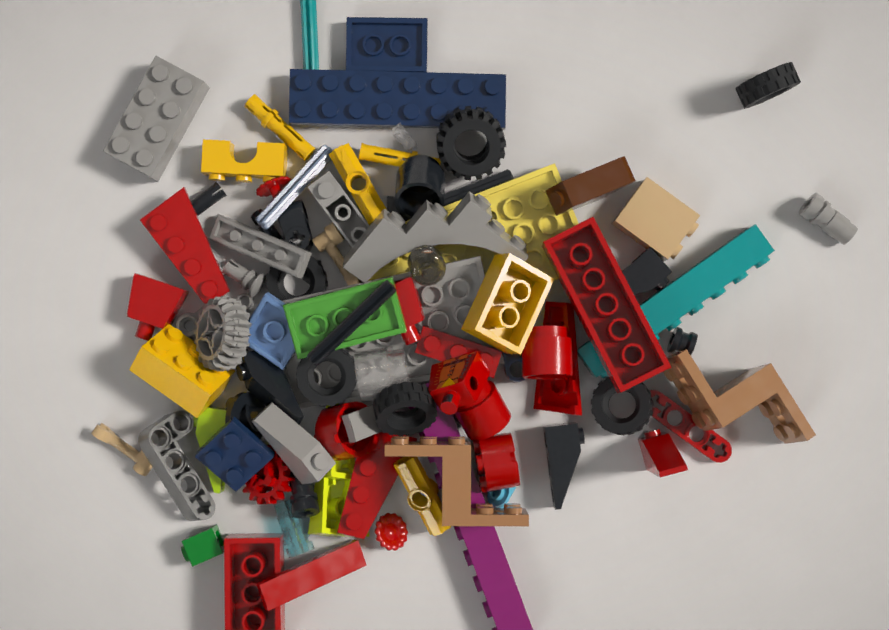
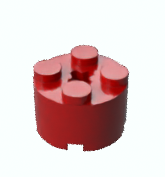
M358 401L348 402L321 410L315 424V435L313 437L321 443L333 460L342 461L362 457L376 447L379 433L350 443L342 419L343 415L367 407L364 403Z
M511 432L496 434L484 440H472L478 475H484L479 477L482 493L520 486V476Z

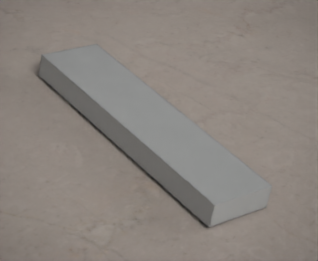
M217 214L208 238L297 278H303L312 254L309 251L221 214Z

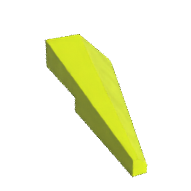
M354 458L335 461L336 464L319 482H315L314 492L317 493L320 512L310 517L309 535L351 537L338 534L337 531L355 465Z

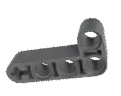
M180 410L163 416L145 428L138 437V443L182 515L189 521L207 520L215 512V503L177 442L187 435L194 425L192 416L188 412ZM174 418L180 423L179 430L173 425ZM152 433H155L159 438L157 445L152 442ZM167 456H170L173 460L172 468H169L166 464ZM182 479L187 483V490L185 492L181 488Z

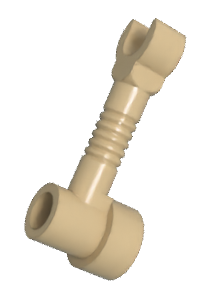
M332 222L324 227L325 231L313 238L312 241L320 252L327 251L343 275L347 285L361 283L356 276L343 268L344 258L337 245L343 242L345 238Z
M105 424L96 425L91 433L94 437L110 444L136 462L133 469L142 476L148 475L152 465L142 450L138 451L124 442Z

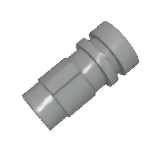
M814 193L809 197L799 211V214L806 220L809 219L812 225L817 224L824 232L843 245L848 243L858 230L850 220L837 210L831 208V203L828 201L824 202V198L818 193Z

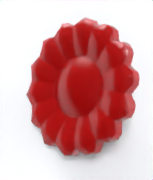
M280 176L267 180L256 189V194L260 197L272 195L274 199L291 178Z
M386 513L384 516H380L374 530L377 535L376 540L380 542V546L385 547L388 551H396L398 548H402L404 542L407 541L408 534L407 525L403 522L402 517L397 516L396 513Z

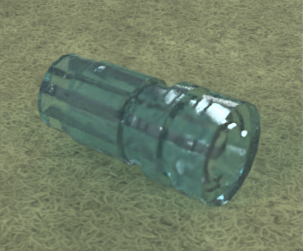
M290 499L274 505L281 532H283L285 537L283 543L288 546L286 551L289 558L315 549L312 540L308 539L310 535L305 530L303 518H294L292 516Z

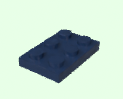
M347 17L346 70L427 72L428 18Z

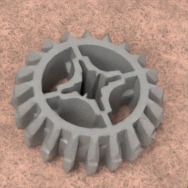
M226 296L215 297L214 299H209L208 303L203 305V311L198 314L199 320L195 322L197 327L194 332L196 334L194 343L197 346L196 351L199 352V362H202L206 368L223 372L224 370L235 369L238 364L242 363V357L247 354L246 348L250 346L248 342L251 336L249 328L252 323L248 322L250 313L246 312V305H242L240 300Z

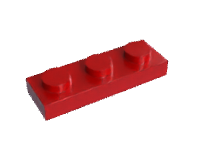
M423 326L420 334L421 339L418 341L415 353L443 362L478 351L490 370L489 377L494 378L502 351Z

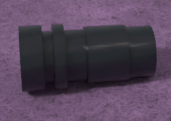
M290 472V476L295 478L293 482H289L292 489V496H290L292 516L294 518H309L317 515L320 511L317 493L314 492V483L301 484L293 472Z

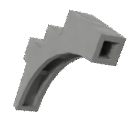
M469 191L449 216L447 215L448 212L440 204L434 203L433 205L428 200L424 202L407 224H405V220L394 211L390 213L383 209L345 255L343 268L366 283L380 268L397 257L419 248L439 244H464L483 247L499 254L510 253L524 262L528 259L527 245L520 237L516 235L510 236L505 232L504 226L497 220L492 219L490 221L492 218L490 202L482 195L478 194L475 196Z

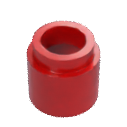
M533 327L522 351V373L524 379L552 380L573 377L572 338L567 337V327Z
M487 380L477 401L458 407L455 416L467 437L471 440L479 441L490 438L503 430L511 419V412L495 384Z

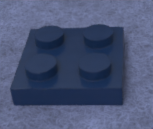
M233 416L196 452L194 457L237 492L274 457L275 452Z

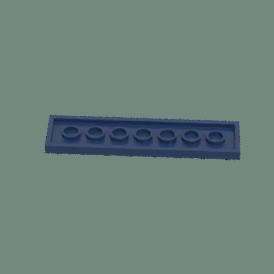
M290 69L289 125L438 128L440 123H444L446 115L454 114V110L457 108L461 111L465 110V106H471L472 109L481 107L484 112L489 111L495 119L497 118L502 130L506 128V74Z

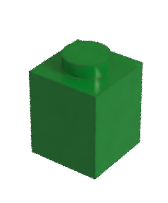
M217 525L189 536L182 541L181 551L183 557L187 562L190 561L192 567L224 553V540Z

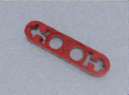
M650 390L651 397L655 395L658 397L656 399L658 404L665 407L666 402L669 404L663 410L661 418L657 416L661 411L652 406L653 414L651 417L710 460L722 463L730 458L732 447L726 439L715 431L708 430L703 431L704 436L700 441H692L689 432L696 426L692 415L657 390ZM673 410L679 411L682 416L681 422L676 426L670 425L667 420L668 413ZM708 440L718 446L723 444L722 450L724 454L722 456L717 454L714 457V449L708 445L705 446V449L701 447Z

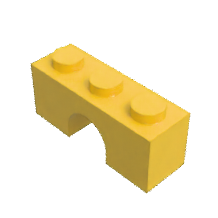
M203 139L201 172L205 176H209V180L225 181V177H236L237 182L249 183L252 182V178L263 179V183L272 178L287 176L288 147L285 143L257 142L255 157L250 162L239 163L235 160V145L231 141Z

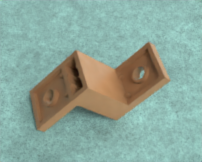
M687 349L667 357L671 368L663 371L669 381H673L678 389L677 395L683 404L688 405L693 413L692 419L700 429L702 428L703 431L724 428L758 405L761 413L769 418L773 424V431L776 437L783 441L784 444L808 441L816 436L771 363L749 369L713 392Z
M392 436L391 441L386 442L385 456L442 457V526L529 527V514L525 508L520 507V504L506 503L504 508H494L491 503H477L476 508H471V443L466 442L465 437L449 436L448 441H437L436 436H421L420 441H409V436Z

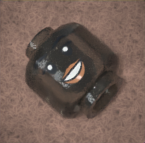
M421 245L413 249L408 256V268L415 282L424 286H431L441 281L444 277L446 264L441 252L431 245Z

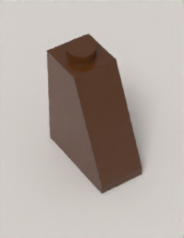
M625 156L566 179L545 192L555 215L558 216L601 200L636 180Z

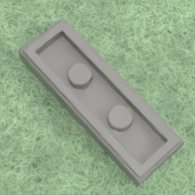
M373 404L342 416L350 443L382 432L376 424ZM404 407L397 409L395 411L403 412L408 411L410 409L409 407Z

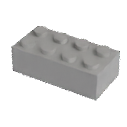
M155 56L103 151L159 181L210 88L203 80Z

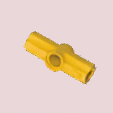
M347 143L337 147L328 155L370 226L382 210H387L350 144ZM357 178L366 180L365 188L360 191L352 189V183Z
M403 456L394 463V467L408 492V505L413 510L418 511L429 534L437 536L450 529L451 526H442V503L438 497V485L434 480L428 478L418 457Z

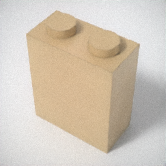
M646 177L611 224L645 249L651 247L664 262L670 257L674 259L683 248L680 244L685 236L691 237L698 228L699 224L696 221L700 215Z

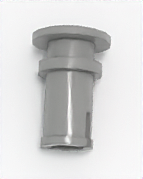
M233 259L226 263L222 271L224 275L241 284L242 289H249L248 295L250 297H254L259 293L266 280V274L261 273L257 276L256 271H249Z

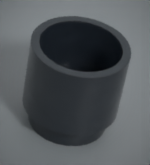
M415 155L406 159L396 174L394 203L398 212L404 217L411 219L426 200L433 205L438 203L444 207L445 174L440 164L434 158L426 155Z

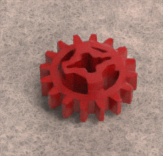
M271 445L267 446L275 452L274 457L245 483L246 486L242 490L243 493H250L249 500L257 501V504H277V500H284L285 495L283 492H291L292 489L288 484L295 480L294 477L290 476L292 471Z

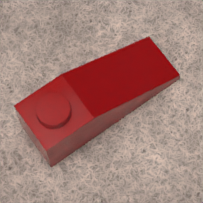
M654 429L644 432L645 437L638 439L647 471L661 478L688 470L687 464L669 433L660 432V429Z

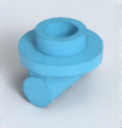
M516 487L488 492V502L496 508H504V504L509 501Z

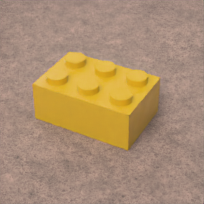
M510 253L495 254L461 330L506 354L521 355L554 278Z
M170 324L141 346L129 369L196 418L223 393L235 373L234 369L221 372L204 367L203 363L198 360L199 352L196 351L197 346L194 341Z

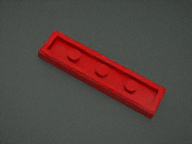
M354 539L256 584L265 610L270 611L367 565L359 540Z

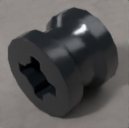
M676 327L670 337L667 352L673 354L687 349L689 354L692 355L698 334L694 332L686 333L682 328Z

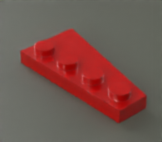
M185 187L140 219L141 223L204 304H207L209 299L224 296L230 291Z
M546 301L543 326L567 327V337L572 338L573 377L536 380L533 409L582 416L574 308L571 303Z
M379 432L378 442L374 450L362 457L356 458L337 531L338 534L363 540L366 538L398 477L394 463L403 456H385V444L387 441H391L392 435ZM409 437V441H417L418 439Z

